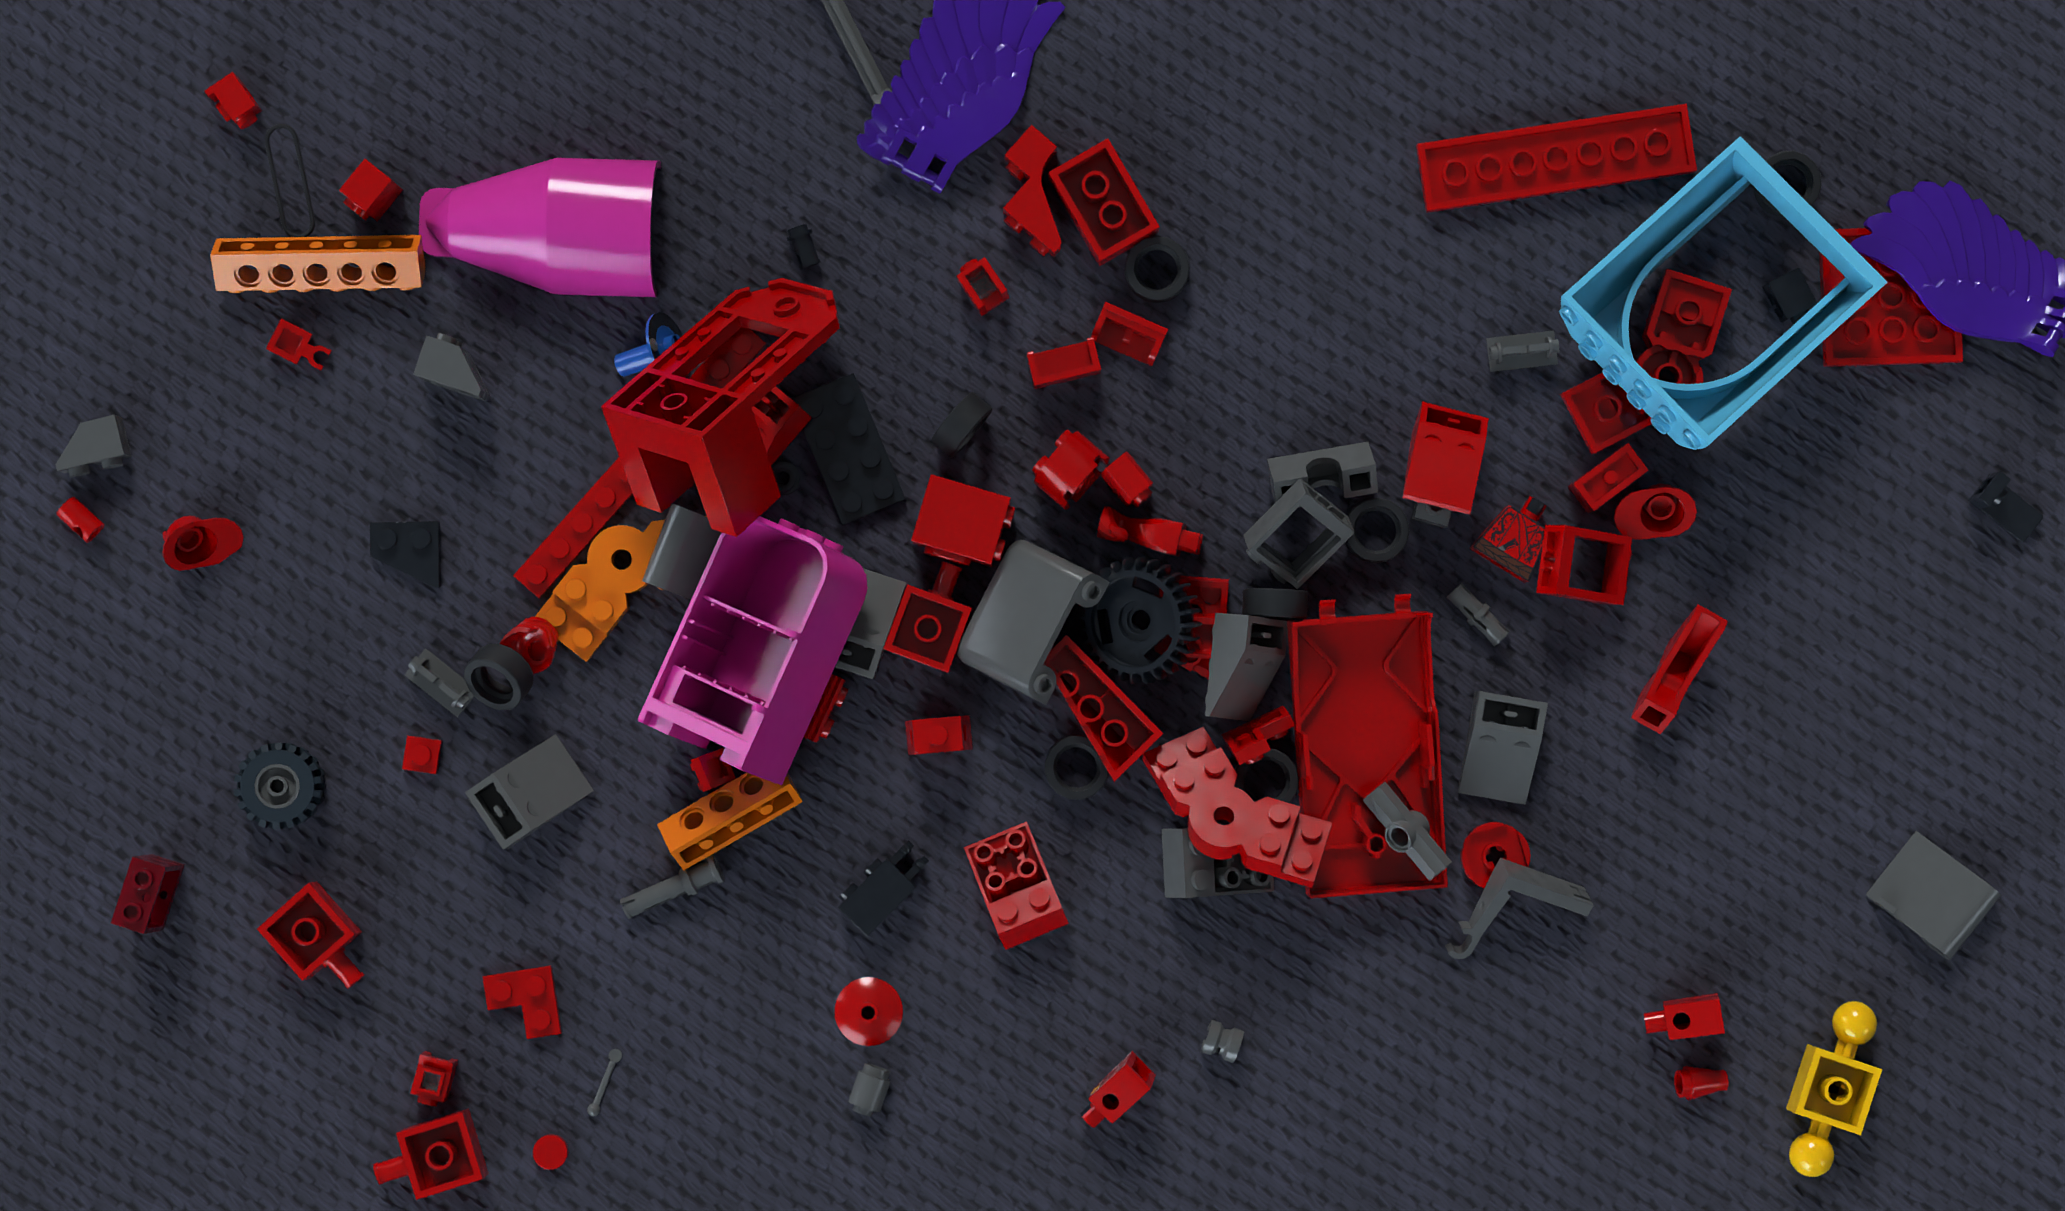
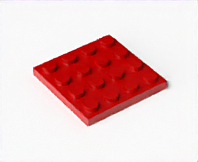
M1866 228L1835 229L1849 244L1861 236L1872 233ZM1819 251L1821 299H1823L1846 277ZM1861 255L1888 283L1823 341V366L1963 362L1962 333L1956 332L1940 323L1924 306L1918 295L1899 273L1869 257Z

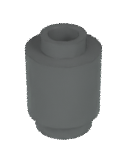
M864 1063L863 1069L858 1070L848 1102L854 1105L852 1109L854 1112L872 1117L873 1111L881 1112L891 1080L888 1079L890 1075L889 1070L870 1063Z

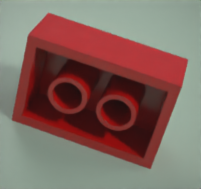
M1108 138L1048 173L1050 183L1099 267L1133 248L1134 245L1143 239L1152 237L1159 232V224Z

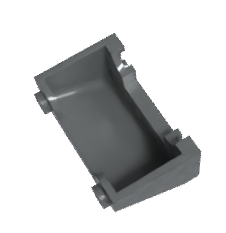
M1025 540L1015 541L1007 549L957 648L959 659L964 664L1047 705L1056 686L1054 671L1043 665L1074 604L1076 603L1087 608L1093 607L1100 601L1110 582Z

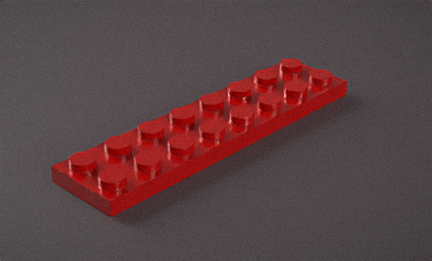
M1687 104L1418 143L1416 145L1426 213L1690 174L1697 171Z

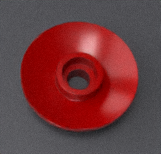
M865 977L852 981L840 992L835 1004V1020L839 1030L847 1039L863 1046L879 1045L889 1040L899 1029L903 1018L902 1001L897 991L889 983L878 978ZM865 1006H871L874 1009L875 1015L873 1018L866 1019L863 1017L862 1009Z

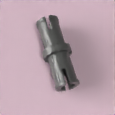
M1462 582L1446 597L1468 618L1466 622L1480 630L1493 646H1496L1510 632L1489 611L1490 606L1486 602L1482 604Z

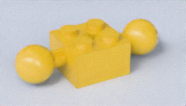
M1846 1002L1835 1011L1832 1018V1028L1838 1041L1834 1053L1807 1044L1786 1107L1787 1110L1812 1119L1808 1133L1798 1136L1792 1142L1789 1150L1792 1166L1797 1172L1807 1177L1821 1176L1833 1164L1834 1150L1828 1140L1832 1126L1858 1135L1862 1134L1882 1069L1854 1060L1858 1045L1867 1043L1874 1036L1877 1029V1019L1873 1010L1862 1002ZM1835 1082V1085L1839 1087V1091L1830 1095V1092H1828L1829 1086Z

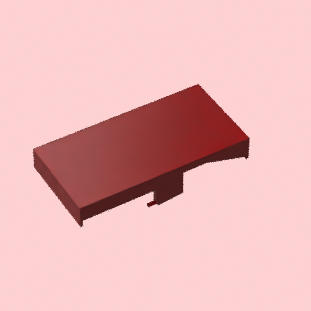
M1411 594L1395 595V613L1336 617V599L1319 601V619L1287 621L1300 813L1332 823L1313 888L1305 886L1306 895L1311 899L1448 887L1447 868L1429 881L1406 852H1397L1388 845L1385 838L1386 828L1363 802V799L1386 782L1409 811H1418L1427 818L1430 825L1429 835L1446 854L1439 716L1435 705L1431 646V619L1433 613L1427 611L1411 612Z

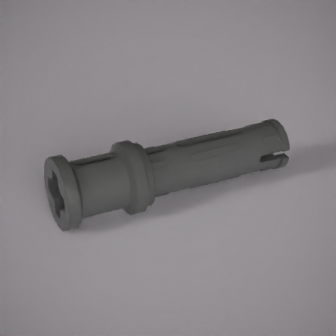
M710 855L707 857V860L693 865L684 871L681 868L678 871L679 874L621 898L620 903L625 905L622 909L626 917L631 919L633 916L685 893L694 896L698 894L699 889L715 882L719 884L725 882L723 871L715 855Z

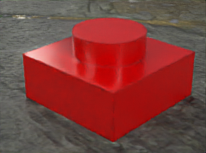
M407 735L402 769L438 774L443 740Z

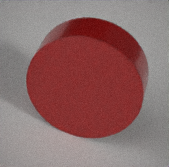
M545 1135L534 1145V1160L541 1168L547 1170L556 1169L566 1161L569 1152L568 1145L558 1135Z

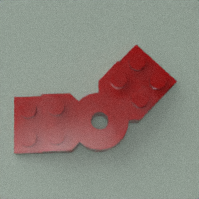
M1665 269L1655 302L1651 305L1642 334L1648 349L1636 359V362L1651 377L1659 379L1661 369H1667L1673 373L1674 383H1703V371L1698 361L1710 356L1713 352L1732 289L1671 269ZM1603 372L1560 394L1591 455L1652 424L1651 417L1643 409L1635 408L1627 399V393L1619 384L1613 385L1609 382Z
M1204 727L1143 753V762L1174 814L1182 817L1189 815L1188 836L1198 851L1208 857L1221 860L1230 859L1232 855L1239 853L1241 861L1247 869L1313 888L1331 831V822L1299 813L1300 806L1274 798L1265 797L1254 802L1246 792L1235 787L1238 774L1221 747L1216 748ZM1224 819L1230 824L1221 825L1216 820Z

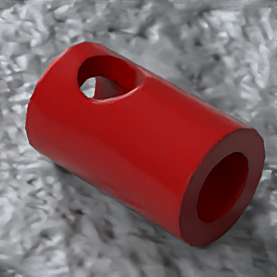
M74 496L63 503L56 513L86 543L92 541L105 526L101 520Z

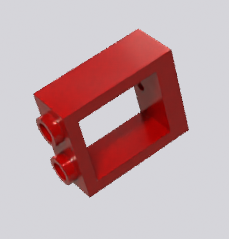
M1545 525L1536 593L1606 605H1624V598L1627 592L1629 561L1632 556V537L1568 525ZM1575 538L1608 544L1601 593L1569 587Z

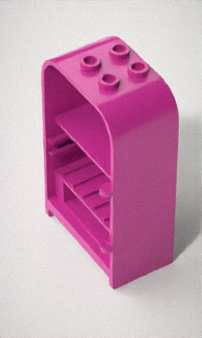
M759 516L738 537L722 533L645 701L638 721L669 736L707 749L711 740L725 747L720 758L721 761L741 771L782 785L864 603L868 586L867 575L861 564L841 553L842 545L808 529H802L780 518L777 524Z

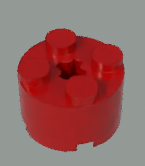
M1068 429L1056 440L1054 445L1057 449L1048 458L1044 455L1032 469V472L1035 473L1034 484L1065 510L1070 508L1068 500L1072 498L1077 502L1099 478L1101 472L1097 468L1102 462L1107 466L1110 460L1104 452L1079 431L1072 433Z

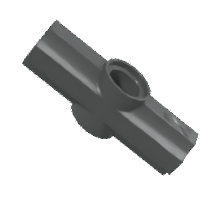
M1386 782L1363 799V802L1386 828L1385 838L1388 845L1397 852H1406L1429 881L1452 863L1429 835L1430 825L1427 818L1418 811H1409Z

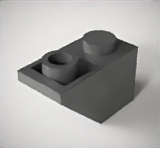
M110 415L80 423L55 464L57 471L69 473V477L72 478L89 474L88 464L90 463L102 464L103 469L124 465L122 459L132 456L122 417Z

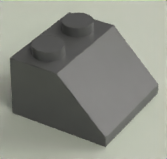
M438 333L436 338L426 335L413 375L425 382L489 403L491 395L470 353L462 348L463 343L457 341L458 339L442 333Z

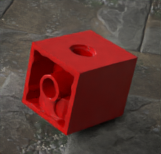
M931 474L911 541L914 545L924 547L925 554L964 566H970L972 561L992 567L994 560L1001 561L1006 540L1000 539L1003 527L1010 529L1015 507L1010 506L1011 497Z

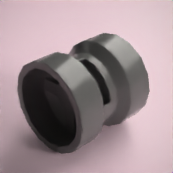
M1211 1020L1207 1028L1209 1031L1207 1038L1203 1040L1200 1052L1208 1055L1216 1052L1222 1056L1223 1060L1234 1063L1243 1040L1244 1031L1235 1027L1224 1029L1221 1022Z

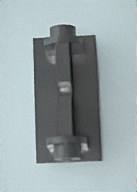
M1554 331L1486 338L1490 372L1558 365L1559 341L1555 339Z
M426 648L419 657L415 656L408 665L409 669L404 674L456 717H459L475 697L469 690L465 679Z

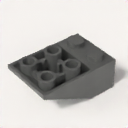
M863 568L867 575V593L835 667L875 680L884 653L883 648L907 583Z
M1215 613V621L1212 628V651L1209 661L1208 691L1205 697V716L1250 721L1286 656L1287 621L1251 615Z
M1476 691L1473 698L1457 793L1526 805L1543 736L1548 703Z
M557 734L492 773L467 790L465 794L502 849L505 850L511 848L585 798L594 789Z
M1188 827L1161 829L1165 898H1194L1274 892V876L1245 868L1239 853L1232 855V858L1226 860L1214 859L1204 855L1194 847L1188 836Z

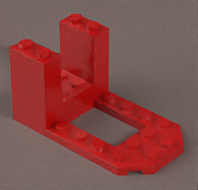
M785 278L768 281V288L751 292L750 287L737 289L601 406L637 505L662 513L695 483L711 529L738 537L781 497L752 407L760 402L770 390L781 383L789 373L799 364L803 363L808 356L840 329L833 291ZM741 327L780 337L723 388L685 378L695 367L704 362L711 353L727 342Z

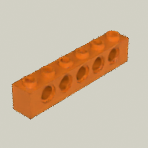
M422 235L216 238L210 254L216 291H228L229 293L262 290L266 293H273L279 290L309 292L313 289H330L335 292L347 289L376 291L381 288L412 290L422 287L425 277ZM387 262L392 264L394 267H387L382 263ZM347 263H354V264L358 265L359 267H358V268L351 267V266L348 265ZM279 264L287 265L291 269H285L281 267ZM314 264H321L325 268H318ZM245 265H251V266L255 267L256 269H250V268L246 267Z

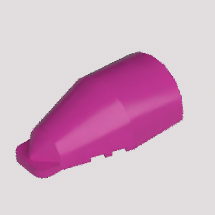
M554 158L457 188L430 189L424 193L420 201L419 235H422L423 251L434 257L456 258L552 294L656 297L657 290L653 282L651 262V213L656 170L661 169V161Z

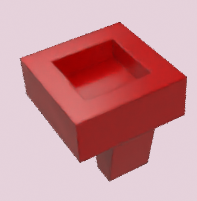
M724 748L691 760L690 767L692 771H695L699 780L697 784L699 790L705 792L736 779L731 765L720 760Z

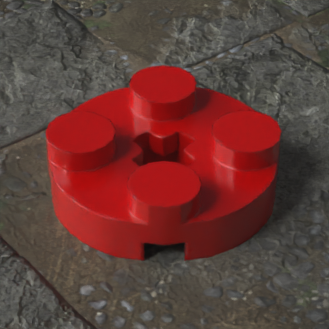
M1501 822L1484 823L1474 828L1464 839L1460 852L1461 865L1466 876L1477 886L1485 888L1495 868L1492 861L1487 862L1486 855L1490 854L1491 847L1495 846L1497 851H1503L1505 856L1502 857L1503 859L1529 867L1531 855L1528 842L1512 826Z

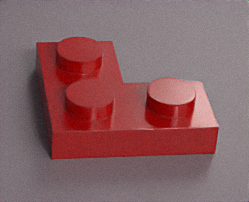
M1282 705L1222 734V737L1239 765L1243 763L1252 764L1261 760L1264 757V753L1271 750L1267 739L1276 740L1285 736L1289 732L1288 729L1294 727L1295 724L1289 712Z
M552 965L482 976L487 1010L522 1005L527 1039L562 1033Z

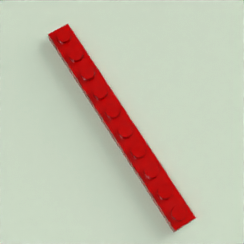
M741 327L727 342L711 353L689 379L723 388L743 371L767 344L751 329ZM619 457L513 575L539 599L633 495Z

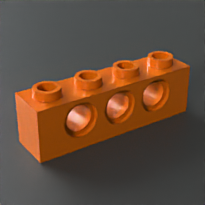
M746 772L707 796L700 798L688 807L671 815L669 818L658 823L657 826L669 852L684 871L803 801L788 773L783 784L779 785Z

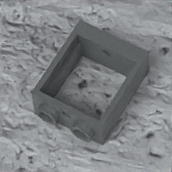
M1299 478L1243 536L1248 548L1246 553L1254 562L1259 565L1265 563L1271 568V573L1278 581L1283 584L1288 581L1298 589L1355 531L1346 514ZM1301 506L1327 528L1291 563L1268 545L1265 540Z

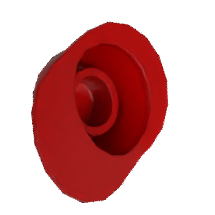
M1660 483L1652 485L1647 489L1632 492L1623 498L1616 508L1614 520L1619 532L1623 536L1632 537V539L1643 540L1680 535L1690 528L1695 521L1697 509L1695 501L1689 493L1680 488Z
M192 515L183 516L176 519L169 526L168 530L163 532L165 543L162 555L165 563L170 568L179 571L216 565L240 549L244 537L241 528L232 520L226 518L203 520Z

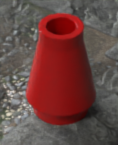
M1684 1066L1682 1070H1676L1674 1075L1675 1091L1679 1098L1685 1097L1687 1100H1692L1728 1089L1729 1081L1725 1070Z

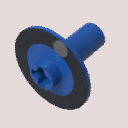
M658 312L652 314L646 324L647 344L615 355L614 363L618 373L626 377L642 371L682 337V332L674 320L665 313Z

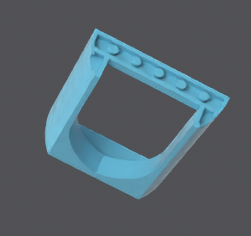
M1740 136L1561 296L1559 314L1564 320L1570 336L1579 344L1580 352L1588 360H1595L1603 368L1602 372L1609 382L1613 385L1619 384L1627 393L1626 396L1629 402L1635 408L1643 409L1651 417L1652 425L1660 433H1667L1680 446L1696 450L1710 445L1888 282ZM1750 184L1846 277L1748 366L1725 378L1700 384L1666 382L1651 377L1633 358L1629 341V317L1638 289L1661 264Z

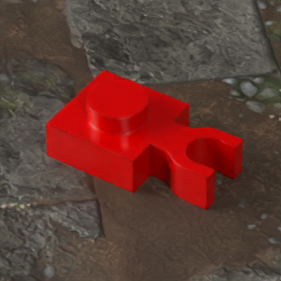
M283 318L279 321L266 347L267 350L296 365L301 356L308 359L313 367L322 370L323 365L315 362L314 354L317 351H323L330 355L332 351L322 345L313 346L309 344L313 334Z

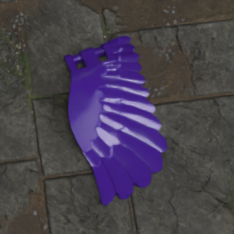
M933 0L932 17L922 19L919 39H913L909 48L910 60H903L900 65L901 77L893 76L891 92H883L880 104H875L871 110V119L864 122V134L860 133L856 137L859 148L870 157L888 166L893 164L902 169V174L918 183L920 180L931 185V190L940 194L956 165L997 135L1008 125L1018 111L1026 90L1027 78L1029 77L1034 53L1052 24L1064 11L1065 6L1061 2H1047L1039 5V0ZM904 140L915 145L909 157L898 152ZM933 157L945 162L938 174L928 169Z
M1919 181L1913 187L1912 192L1901 191L1889 196L1886 205L1891 213L1882 212L1868 217L1863 225L1872 233L1861 236L1850 243L1859 254L1869 257L1899 273L1940 323L1956 332L1984 339L2021 343L2047 357L2055 355L2059 348L2057 343L2060 338H2065V260L2061 257L2055 259L2047 250L2040 252L2032 240L2025 242L2018 230L2015 229L2010 232L2003 218L1998 214L1992 216L1988 206L1981 198L1972 200L1963 187L1955 182L1948 181L1944 187H1941L1934 182ZM2053 299L2064 305V308L2056 309L2048 305ZM2036 326L2048 333L2046 336L2031 332Z

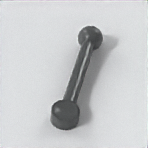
M617 1048L609 1052V1064L593 1103L587 1107V1113L592 1117L599 1115L601 1110L599 1105L616 1062L622 1059V1052Z

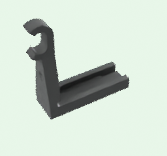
M1500 858L1493 869L1469 922L1459 921L1463 934H1468L1465 941L1460 946H1454L1449 943L1445 947L1448 954L1455 959H1464L1470 956L1483 933L1510 898V890L1584 916L1589 915L1594 905L1585 887Z

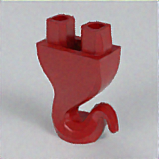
M1104 506L1097 532V537L1100 539L1114 542L1130 540L1145 548L1180 557L1181 551L1199 555L1204 535L1187 531V524L1153 517L1130 518L1109 506Z

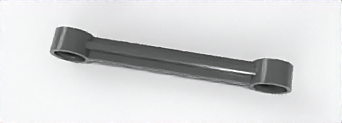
M821 0L873 104H880L883 92H891V90L887 86L844 0Z

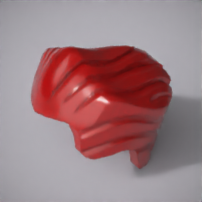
M529 617L511 629L499 644L510 647L519 653L527 661L534 675L544 671L552 664L559 634L547 620L540 617Z

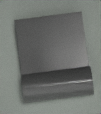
M671 504L642 581L691 600L722 532L711 529L706 516Z
M1915 831L1865 894L1874 903L1919 935L1924 943L1947 960L1952 959L2001 897V894L1990 884L1917 831Z

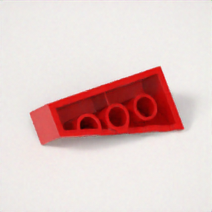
M1067 635L1050 650L1043 665L1054 671L1056 685L1113 782H1115L1164 733Z

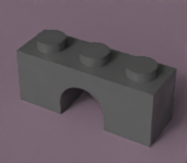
M1368 442L1267 459L1270 488L1275 503L1299 478L1313 489L1323 485L1336 486L1342 490L1344 498L1378 493L1376 464Z

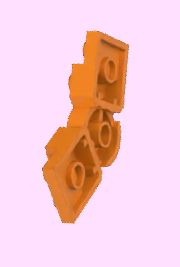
M665 520L652 521L644 532L627 525L612 526L600 532L589 547L587 564L573 565L552 591L551 597L536 614L535 617H540L550 622L559 634L558 640L585 662H588L630 609L628 594L638 592L648 585L642 579ZM626 550L631 554L632 562L628 568L620 570L614 564V557L618 552Z

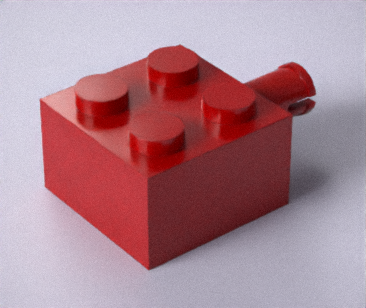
M942 561L932 590L928 589V592L907 584L884 645V650L940 671L950 672L959 642L973 610L971 607L954 602V598L951 597L962 568Z
M317 881L309 882L257 928L260 934L302 981L312 978L323 967H329L347 989L351 988L364 976L363 972L344 953L346 951L345 947L358 937L362 931Z
M469 1108L400 1130L396 1133L402 1156L373 1164L374 1174L379 1185L408 1175L416 1200L482 1180L489 1174Z

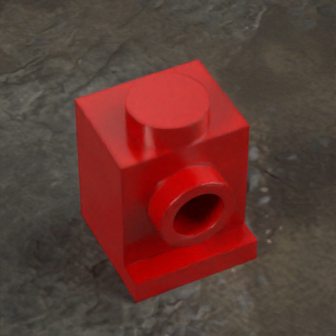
M231 72L204 91L214 102L220 101L215 106L227 122L232 119L240 129H245L255 123L258 119L256 115L262 111L241 79L234 72Z

